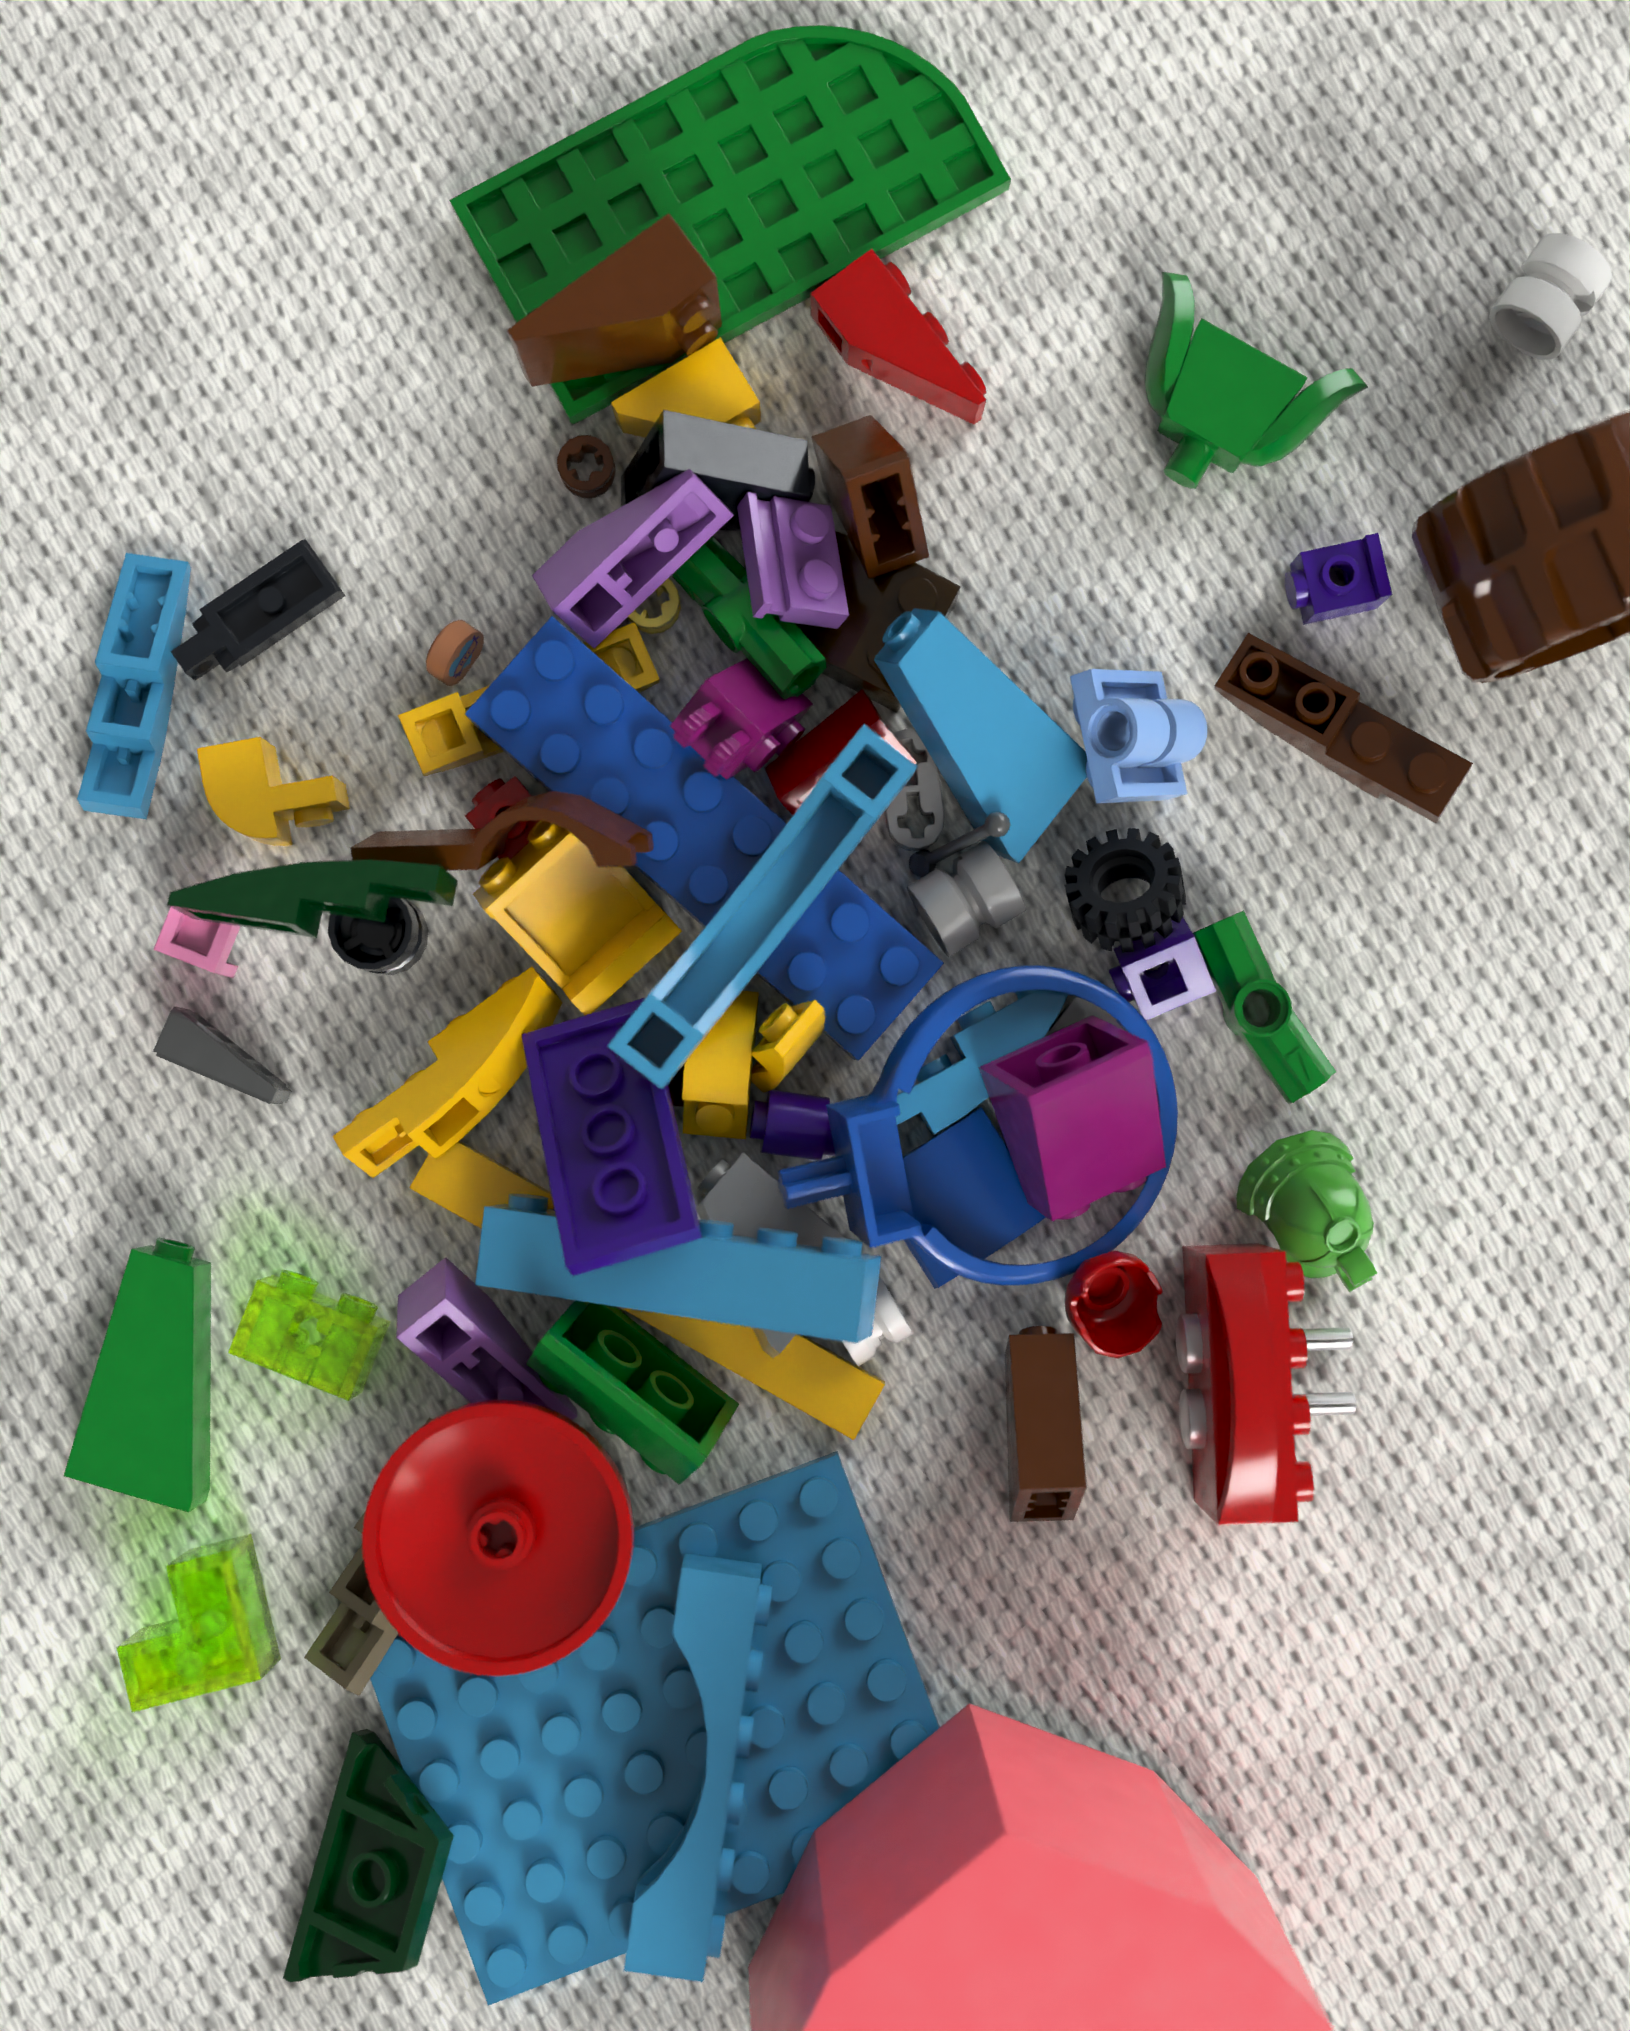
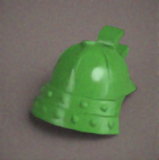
M1314 1130L1278 1139L1248 1165L1238 1185L1236 1196L1237 1209L1249 1216L1255 1215L1264 1222L1266 1227L1275 1236L1280 1249L1286 1251L1287 1261L1300 1262L1305 1277L1310 1279L1324 1278L1337 1273L1349 1292L1371 1281L1372 1277L1377 1274V1271L1364 1251L1367 1249L1373 1234L1374 1221L1372 1220L1369 1202L1358 1181L1352 1175L1356 1170L1351 1163L1354 1158L1349 1148L1331 1133Z

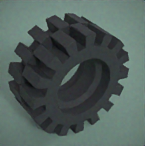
M1128 828L1127 838L1125 839L1118 838L1117 829L1106 831L1108 842L1100 844L1094 836L1086 841L1088 855L1077 849L1071 857L1074 867H1066L1064 874L1066 884L1064 886L1073 922L1077 930L1082 929L1083 937L1091 944L1098 938L1101 949L1112 951L1115 941H1120L1122 953L1134 952L1133 941L1142 939L1143 945L1147 949L1156 945L1153 933L1157 931L1166 939L1173 932L1171 920L1180 923L1184 915L1182 905H1186V894L1179 858H1175L1174 849L1168 842L1161 846L1159 836L1152 832H1149L1145 840L1141 841L1139 829ZM1121 879H1141L1150 885L1143 895L1127 902H1111L1101 897L1102 891L1107 886Z

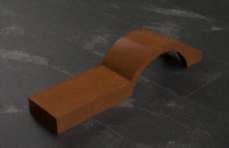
M550 791L526 797L500 813L483 828L379 831L350 847L352 860H383L440 865L446 871L479 870L503 854L508 833L518 821L544 820L569 830L587 846L598 867L633 866L637 863L636 853L651 852L654 847L652 833L584 796Z

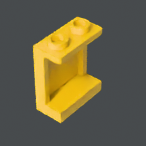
M541 820L530 831L527 838L529 843L512 859L503 857L497 860L483 873L479 880L481 887L473 895L482 909L509 933L557 983L569 1000L585 1016L597 1010L677 937L682 930L623 866L598 867L587 846L569 830Z

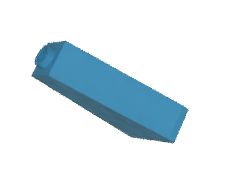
M914 608L911 612H905L888 627L883 636L885 645L874 658V661L973 829L985 824V819L993 812H1002L1009 818L1010 829L1007 834L1002 837L990 835L981 840V842L986 841L998 856L1020 863L1086 779V751L943 614L938 611Z

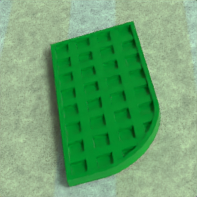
M816 25L772 30L752 37L449 201L515 323L669 213L716 275L722 327L717 329L718 335L715 340L721 337L722 341L726 343L810 298L811 292L870 249H873L877 256L882 259L1008 191L1011 178L966 98L955 84L933 64L912 50L878 35L846 27ZM684 353L668 364L551 383L549 385L573 426L610 406L613 400L683 360L688 355Z

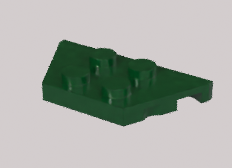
M369 1729L352 1732L283 1975V1979L289 1982H300L310 1977L333 1975V1978L354 1977L364 1972H374L375 1974L404 1972L418 1966L454 1835L376 1733Z

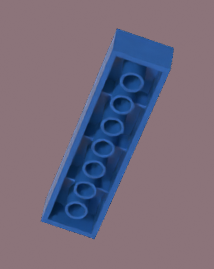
M553 616L550 617L465 713L475 727L549 792L558 791L584 796L651 832L654 849L651 852L636 853L637 863L633 866L704 928L735 892L787 825L735 777L732 776L727 780L721 774L714 777L704 767L706 760L690 745L684 748L673 738L675 731L670 727L672 722ZM838 870L756 974L792 1006L816 1000L825 1011L823 1033L852 1059L859 1061L941 968L944 962Z

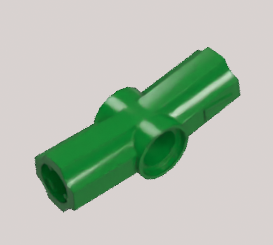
M713 536L671 575L686 593L699 604L706 620L720 640L732 652L738 653L742 651L783 700L792 696L798 697L815 684L816 679L827 668L825 657L795 623L780 621L779 615L766 613L763 618L753 617L747 571Z
M1244 910L1193 932L1216 992L1223 1005V1018L1227 1027L1235 1035L1241 1037L1288 1104L1294 1103L1327 1082L1337 1071L1292 1010L1291 999L1287 991L1279 983H1276ZM1250 992L1261 994L1269 1004V1017L1261 1027L1250 1024L1243 1014V1002Z

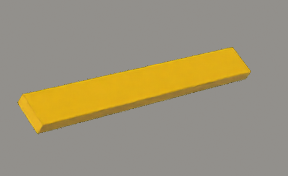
M460 1140L437 1159L428 1154L409 1187L482 1229L484 1206L508 1204L509 1194H530L547 1197V1209H554L550 1191ZM620 1307L852 1440H855L885 1386V1381L804 1335L796 1334L783 1351L772 1358L763 1351L752 1327Z

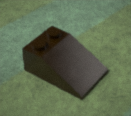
M835 531L849 616L838 629L795 624L825 657L827 668L822 674L856 692L863 689L871 700L898 713L901 705L874 661V658L885 645L883 636L894 620L905 612H911L914 608L938 611L948 619L956 605L961 586L916 562L868 579L848 535Z

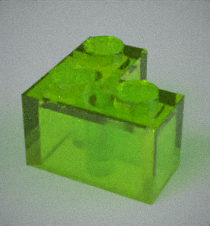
M251 1534L189 1549L166 1565L178 1619L143 1627L116 1647L131 1712L261 1680L281 1660Z

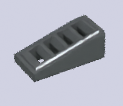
M173 1007L153 1052L157 1053V1057L266 1103H287L292 1091L286 1087L283 1081L201 1015L189 1009Z

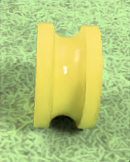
M669 578L655 590L658 597L665 592L670 599L661 604L662 615L657 618H649L647 610H644L641 615L634 610L627 617L630 623H636L640 632L648 634L663 633L670 629L678 620L681 610L680 597L673 581Z

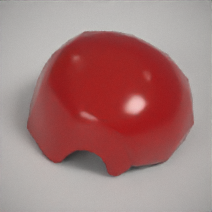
M1111 1251L1085 1259L1080 1264L1066 1287L1065 1312L1071 1326L1096 1354L1118 1359L1140 1352L1159 1334L1162 1328V1321L1157 1311L1158 1296L1163 1293V1290L1154 1273L1149 1270L1148 1265L1134 1254Z

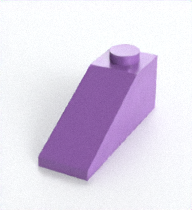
M688 469L577 531L532 577L551 610L589 645L595 648L734 515L691 469Z
M445 1257L398 1295L396 1338L469 1402L476 1403L487 1400L523 1401L552 1409L571 1420L578 1416L577 1408L566 1395L550 1390L541 1381L539 1374L526 1364L533 1352L492 1299L449 1259Z

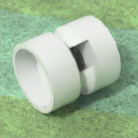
M1563 233L1547 234L1540 239L1521 266L1525 277H1517L1509 283L1492 307L1489 315L1491 325L1499 337L1525 355L1537 359H1553L1560 355L1579 328L1582 320L1581 317L1592 310L1609 286L1612 278L1609 264L1596 249L1577 237Z

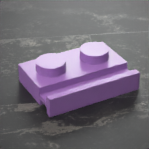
M747 492L738 504L737 510L753 617L763 618L768 613L779 615L780 621L838 629L849 616L831 506L776 496L769 502L757 500L756 493Z

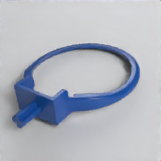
M1031 965L997 969L958 984L929 1004L909 1024L896 1042L871 1093L826 1105L836 1157L778 1170L779 1179L777 1182L786 1209L843 1196L849 1230L870 1248L911 1238L926 1254L945 1268L977 1282L1017 1286L1056 1280L1075 1273L1085 1259L1111 1252L1140 1224L1159 1195L1169 1172L1177 1136L1178 1108L1172 1071L1156 1034L1144 1017L1126 999L1103 983L1081 973L1058 967ZM1024 990L1056 991L1077 996L1093 1003L1114 1017L1116 1022L1125 1031L1148 1041L1152 1053L1166 1167L1146 1176L1145 1186L1126 1215L1104 1236L1086 1248L1069 1256L1039 1264H1002L967 1253L949 1242L931 1224L928 1223L921 1226L920 1222L913 1218L896 1117L900 1115L899 1104L896 1103L898 1089L908 1094L911 1093L918 1073L936 1042L961 1015L976 1005L1012 992Z

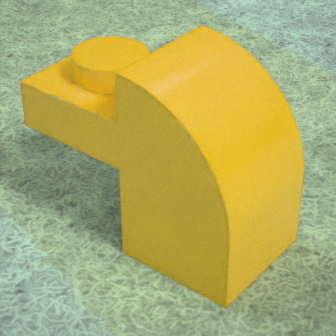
M261 737L197 748L203 788L212 810L227 826L260 843L274 846L293 845L288 820H295V826L300 828L321 826L334 821L333 812L350 809L346 784L333 775L282 784L276 747Z
M742 991L685 1062L682 1100H684L682 1134L746 1139L753 1065L751 1052L755 1048L759 992Z

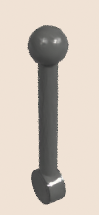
M993 812L985 819V824L931 852L925 849L919 850L910 856V870L916 876L924 877L935 870L936 863L990 835L993 837L1004 836L1010 829L1009 818L1002 812Z

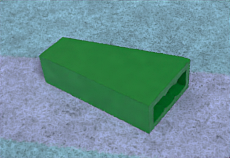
M157 1238L155 1246L148 1245L131 1249L63 1476L189 1513L206 1502L210 1490L211 1262L194 1258L195 1247L171 1239Z

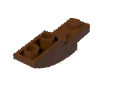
M1250 633L1246 635L1214 685V689L1265 729L1377 799L1382 793L1434 823H1437L1473 764L1359 701L1360 693Z

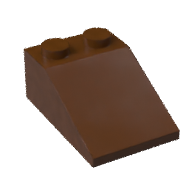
M668 213L506 331L524 377L532 387L672 363L684 353L688 356L713 342L717 337V329L722 327L717 278Z

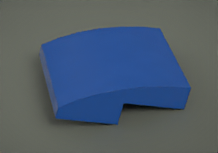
M982 1107L971 1112L923 1145L903 1156L913 1218L920 1222L921 1226L928 1223L931 1224L949 1242L969 1254L985 1259L1046 1218L1028 1204L1009 1150ZM911 1238L904 1240L934 1289L941 1287L958 1276V1274L945 1268L926 1254Z

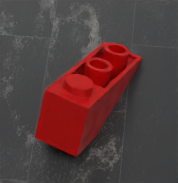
M870 249L811 292V317L847 365L973 425L982 419L986 398L983 396L986 394L984 382L971 364L965 361L960 365L946 347L949 344V340L937 318L930 312L922 315L908 297L911 295L910 286L894 263L889 262L884 265L874 250Z

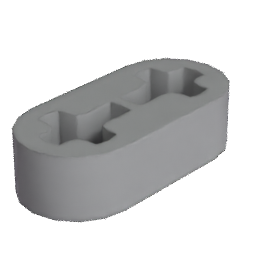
M904 729L895 732L896 736L903 744H912V750L915 754H924L926 762L917 764L915 771L916 785H905L885 810L886 826L890 838L897 846L907 851L918 852L919 850L928 849L938 840L944 828V809L939 769L916 730ZM918 795L921 815L932 816L933 824L925 826L922 838L919 839L912 838L910 830L908 828H899L897 819L905 818L907 815V796Z

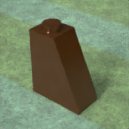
M872 415L811 436L823 485L868 579L928 558L929 552L913 473L906 450Z
M1031 1326L1020 1330L1019 1335H1009L1005 1351L1010 1522L1074 1520L1087 1489L1074 1333L1057 1334V1329L1050 1326Z

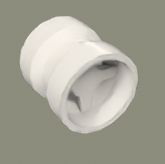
M881 1278L878 1281L872 1336L858 1343L842 1341L857 1366L875 1357L877 1347L882 1345L881 1339L886 1337L889 1342L899 1343L913 1334Z

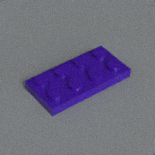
M645 998L521 1035L565 1267L572 1276L703 1238L669 1087L667 1085L664 1089H661L608 1047L609 1043Z

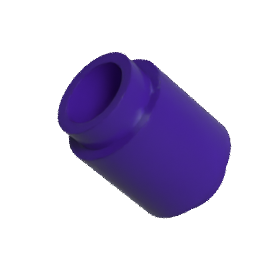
M777 1090L768 1091L766 1102L754 1101L749 1138L761 1140L760 1153L817 1161L822 1160L823 1155L835 1156L826 1105L830 1104V1098Z

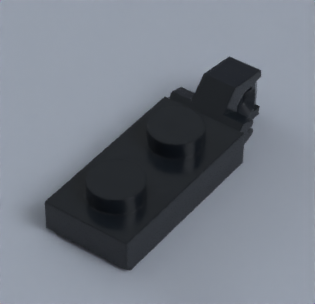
M304 539L199 609L203 615L192 623L198 633L172 650L171 653L183 671L194 681L207 674L219 664L224 671L229 672L239 665L242 667L346 595L307 540Z

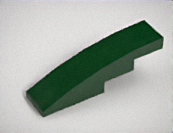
M383 860L301 862L234 873L170 892L167 905L196 920L317 938L322 913L385 922L390 897L453 906L458 880L440 865Z

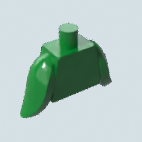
M1162 272V303L1147 357L1144 383L1148 403L1161 417L1157 431L1178 443L1163 469L1166 476L1174 482L1189 489H1196L1211 462L1229 473H1234L1241 463L1261 467L1279 461L1297 449L1343 402L1368 388L1367 384L1353 368H1346L1315 380L1299 393L1308 377L1201 318L1193 334L1195 300L1191 282L1187 275Z

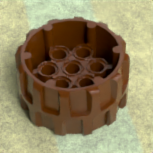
M1630 411L1571 432L1488 471L1444 497L1414 522L1412 540L1432 590L1440 618L1461 672L1472 683H1487L1517 676L1578 655L1630 634Z

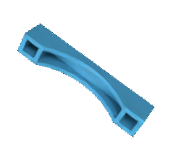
M864 724L821 777L805 801L735 892L668 973L648 994L609 1043L608 1047L658 1087L664 1089L908 783L917 766Z
M688 1553L684 1555L672 1636L689 1663L702 1699L707 1732L706 1767L700 1792L683 1828L665 1853L638 1878L624 1971L704 1982L707 1957L720 1958L726 1916L713 1914L716 1890L730 1891L735 1849L722 1847L726 1823L739 1825L744 1783L732 1782L735 1757L747 1759L749 1757L754 1717L742 1716L741 1713L744 1692H758L763 1651L751 1650L754 1625L767 1626L772 1594L771 1585L760 1584L762 1564Z

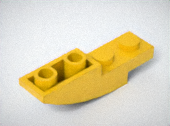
M533 966L519 976L504 982L494 994L466 1014L453 1019L444 1030L427 1041L436 1055L437 1061L426 1069L411 1075L404 1085L375 1106L357 1114L350 1124L332 1136L341 1153L372 1178L379 1175L417 1146L422 1147L433 1158L437 1159L486 1117L514 1086L527 1068L521 1035L553 1025L563 1003L559 996Z

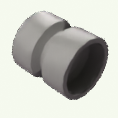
M986 841L980 842L954 859L953 872L951 874L937 868L907 886L909 896L939 947L948 957L980 938V926L986 923L994 928H998L1026 911L1025 903L1014 880L996 852Z

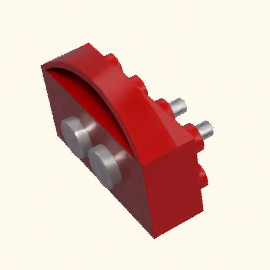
M1259 1243L1182 1246L1185 1314H1180L1177 1319L1176 1350L1182 1372L1188 1373L1189 1389H1184L1180 1395L1179 1421L1184 1445L1187 1449H1192L1194 1501L1217 1525L1299 1522L1298 1502H1312L1314 1497V1479L1310 1463L1308 1461L1297 1462L1294 1435H1308L1310 1433L1311 1416L1354 1414L1356 1405L1352 1403H1356V1399L1352 1392L1293 1394L1291 1369L1306 1367L1308 1351L1350 1350L1353 1346V1340L1338 1338H1353L1352 1331L1348 1327L1290 1328L1288 1302H1301L1303 1300L1304 1275L1300 1262L1286 1261V1251ZM1312 1339H1329V1340H1312Z

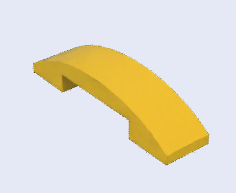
M635 622L613 630L595 648L586 641L582 642L637 692L641 693L660 682V678ZM489 686L461 697L458 692H455L398 715L423 776L457 768L504 752L475 727L465 715L467 710Z

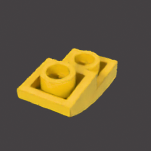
M816 1000L793 1006L785 1003L778 1007L761 1025L759 1032L764 1038L751 1052L752 1056L758 1061L752 1067L751 1081L763 1093L776 1088L822 1034L825 1025V1011Z

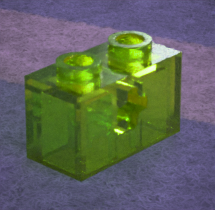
M282 1270L279 1277L271 1275L258 1279L228 1353L347 1401L361 1394L390 1324V1321L375 1316L378 1306L351 1294L342 1293L338 1301L315 1291L319 1283L316 1280L289 1270ZM317 1318L316 1330L326 1335V1337L313 1344H309L310 1332L300 1327V1325L308 1320Z

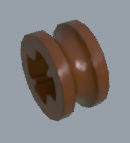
M578 435L569 439L561 447L557 457V469L565 488L573 495L581 498H596L604 494L612 486L616 476L615 462L609 447L601 439L591 435ZM585 453H593L598 466L604 463L602 471H592L588 481H580L577 470L575 468L570 470L571 463H581Z

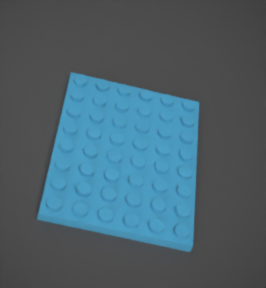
M838 1451L634 1527V1548L630 1570L613 1610L601 1627L583 1645L563 1659L531 1672L506 1676L471 1674L444 1666L428 1658L412 1647L399 1633L370 1679L403 1770L454 1835L442 1879L488 2006L626 1953L638 1878L665 1853L683 1828L700 1792L707 1754V1732L702 1699L689 1663L672 1636L681 1566L685 1553L762 1564L760 1584L772 1586L767 1626L754 1625L751 1650L763 1651L758 1692H744L741 1713L742 1716L754 1717L748 1759L735 1757L732 1782L744 1783L739 1825L726 1823L722 1847L735 1849L730 1891L716 1890L713 1914L728 1915L783 1894L814 1830L940 1728Z

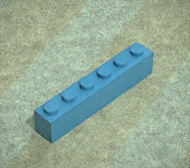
M509 1194L508 1204L484 1206L475 1285L852 1343H858L869 1338L873 1333L881 1256L862 1253L863 1242L823 1237L822 1246L816 1247L797 1244L798 1233L793 1231L758 1228L757 1238L733 1235V1223L699 1219L703 1237L701 1239L572 1276L565 1267L555 1210L547 1209V1197L530 1194Z

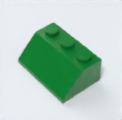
M575 1300L546 1332L526 1363L539 1374L541 1381L550 1390L566 1395L589 1413L591 1420L597 1427L606 1433L617 1435L640 1453L642 1460L649 1468L657 1473L666 1474L679 1485L704 1463L739 1406L738 1402L615 1306Z

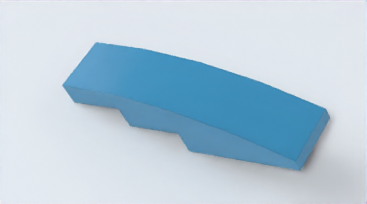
M130 553L125 555L95 659V664L102 676L86 728V733L93 744L77 797V801L84 811L147 820L161 763L178 665L171 651L181 645L191 574V567L187 561Z

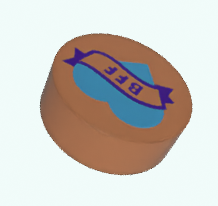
M457 620L448 624L437 635L428 651L426 658L427 672L447 686H453L460 682L481 653L484 643L482 632L464 620Z

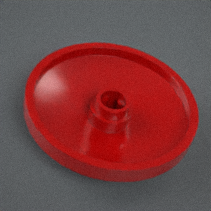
M487 1400L467 1404L437 1416L419 1428L392 1454L381 1470L367 1502L362 1533L363 1559L370 1588L378 1606L389 1623L412 1647L428 1658L458 1671L487 1676L516 1675L546 1667L563 1659L590 1639L605 1622L623 1590L630 1570L634 1548V1517L629 1494L617 1466L608 1452L587 1430L570 1418L537 1404L515 1400Z

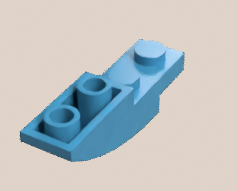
M1047 990L1014 992L1018 1000L997 1012L992 1003L988 1001L959 1017L957 1021L962 1031L951 1036L950 1039L961 1060L952 1064L947 1054L922 1066L916 1078L919 1083L913 1086L911 1093L908 1094L903 1091L897 1094L896 1103L899 1104L900 1115L896 1117L897 1125L920 1113L930 1134H936L973 1110L989 1097L979 1067L1043 1038L1059 1015L1068 994Z

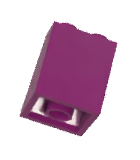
M1091 1015L979 1067L1026 1200L1029 1205L1049 1220H1066L1080 1216L1090 1208V1203L1113 1192L1122 1193L1134 1190L1145 1183L1146 1176L1166 1167L1152 1053L1148 1041Z

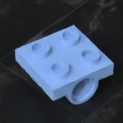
M1089 669L1070 676L1074 694L1073 712L1081 727L1087 756L1086 774L1091 787L1094 789L1096 804L1162 801L1186 795L1187 789L1181 763L1195 758L1203 749L1207 738V722L1201 709L1188 700L1167 699L1163 675L1159 671Z

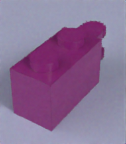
M748 658L707 678L671 723L670 727L675 731L673 738L684 748L690 745L706 760L704 767L714 777L721 774L727 780L747 767L755 773L775 753L779 757L785 754L804 733L805 728L799 721L812 707L813 703L803 694L783 700Z

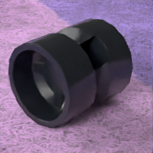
M390 897L385 922L330 914L328 936L332 948L344 962L375 974L395 975L409 970L421 959L427 947L428 927L423 913L413 902L407 899Z

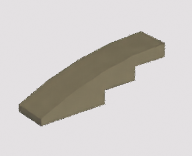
M429 1417L426 1423L430 1422L433 1419ZM365 1512L354 1526V1529L361 1534L363 1533ZM362 1545L329 1591L332 1596L341 1601V1604L304 1657L344 1689L358 1696L361 1695L398 1635V1632L389 1623L378 1606L366 1575Z

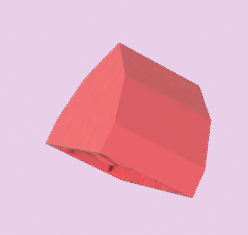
M970 1703L814 1830L748 1966L751 2031H1333L1332 2025L1256 1875L1153 1770Z

